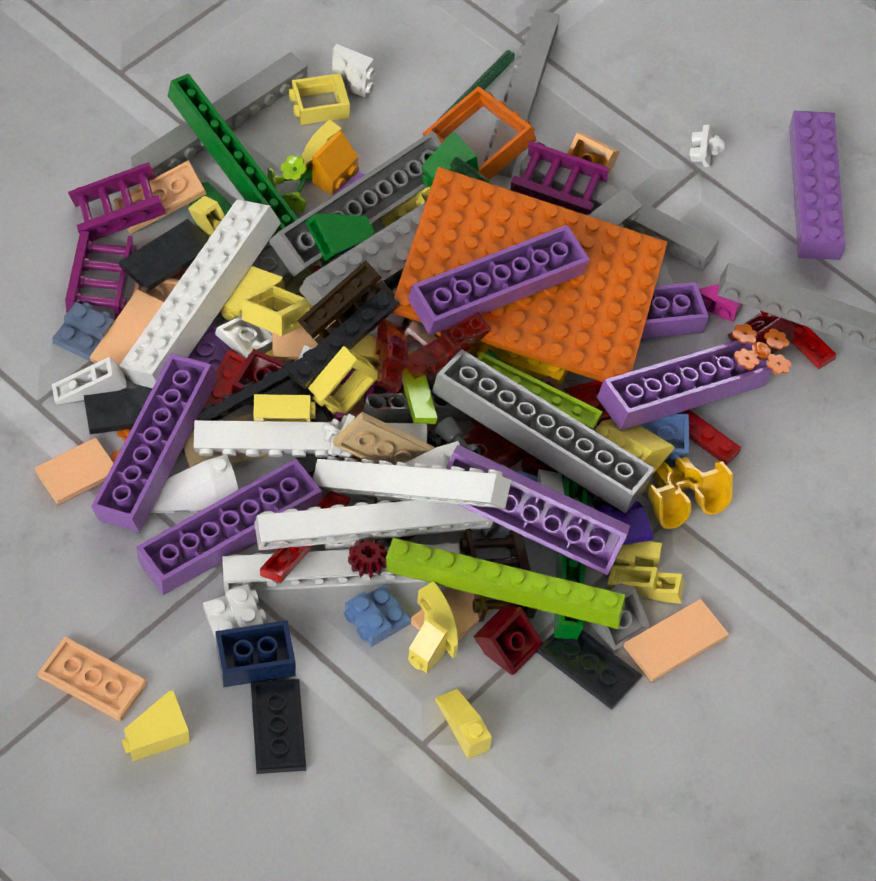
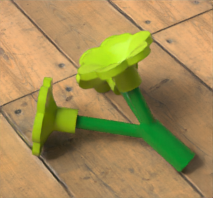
M289 155L286 158V162L281 164L283 175L276 176L274 170L270 167L267 169V178L275 188L277 184H283L284 181L300 180L297 191L291 194L284 193L282 198L294 213H302L305 211L307 201L301 197V191L306 180L312 179V170L306 171L307 167L304 165V159L301 156L294 157Z

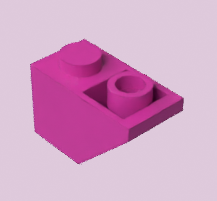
M719 284L699 289L706 311L718 315L722 319L734 322L743 304L718 296Z

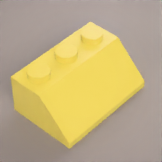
M613 419L602 421L594 430L655 468V471L675 448L672 444L640 425L620 431Z

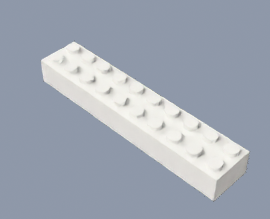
M238 199L235 201L119 365L131 383L153 389L170 354L188 358L268 240L281 224L270 205Z

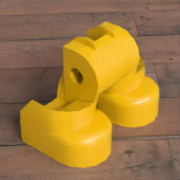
M686 456L677 458L674 468H670L665 462L662 463L654 472L657 489L653 484L648 485V499L653 505L655 518L665 529H674L685 523L691 513V501L682 491L692 489L695 492L696 503L705 514H718L731 503L733 496V473L723 461L715 462L714 470L702 473L694 467Z

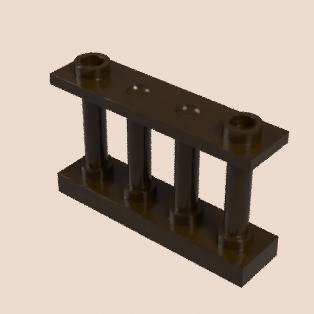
M365 260L297 321L319 344L380 290L383 289L393 298L395 294L381 280L382 277Z
M470 528L466 529L463 538L460 539L461 552H464L466 556L477 558L475 549L506 547V549H510V558L482 560L531 571L523 535L510 530L505 538L473 540ZM474 594L475 599L472 602L473 612L478 613L479 622L484 621L487 610L501 609L504 606L521 607L528 619L534 618L537 609L502 600H486L485 596Z

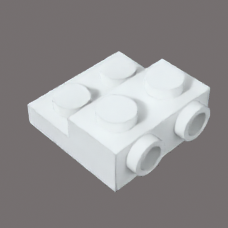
M336 44L333 48L332 74L341 73L343 82L347 83V91L364 98L367 94H371L375 85L373 82L375 68H373L374 59Z
M242 315L217 327L215 332L216 336L245 359L249 357L253 348L263 353L273 349L272 332L243 321Z
M246 584L225 591V596L203 602V609L214 637L215 631L259 625L267 622L264 610H258L256 603H259V599L255 589L250 590L249 585Z

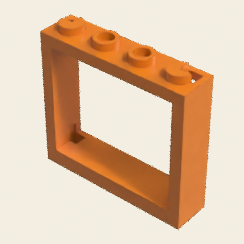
M478 86L422 134L425 136L433 131L440 142L443 143L445 141L443 139L480 108H486L518 133L479 166V172L469 176L488 182L526 150L529 141L535 142L537 139L534 134L535 128L530 125L529 121L525 122L515 110H509L503 101H497L491 92L487 93Z

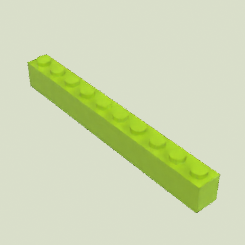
M393 538L386 556L387 572L429 583L434 581L437 585L615 629L619 628L624 611L625 594Z

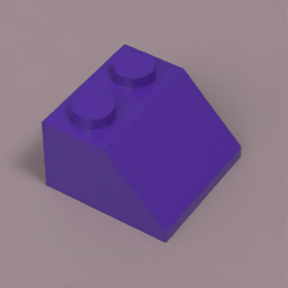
M635 501L626 513L610 503L602 504L601 508H594L630 525L623 545L653 540L646 510L641 503Z

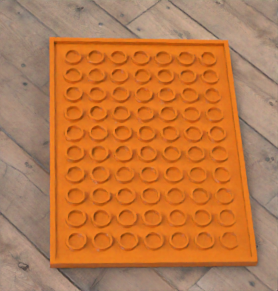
M438 167L394 295V299L399 302V307L393 314L421 322L408 301L413 284L568 225L590 259L583 275L444 330L603 382L605 379L632 372L667 241Z

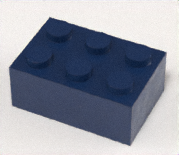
M287 620L215 631L216 649L223 688L296 676V661Z

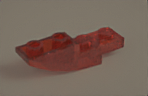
M477 312L441 332L438 339L402 358V364L414 379L429 371L435 373L446 366L461 349L468 351L491 331V327Z
M385 319L378 325L375 354L379 355L376 384L397 393L401 389L403 370L408 366V344L402 327Z

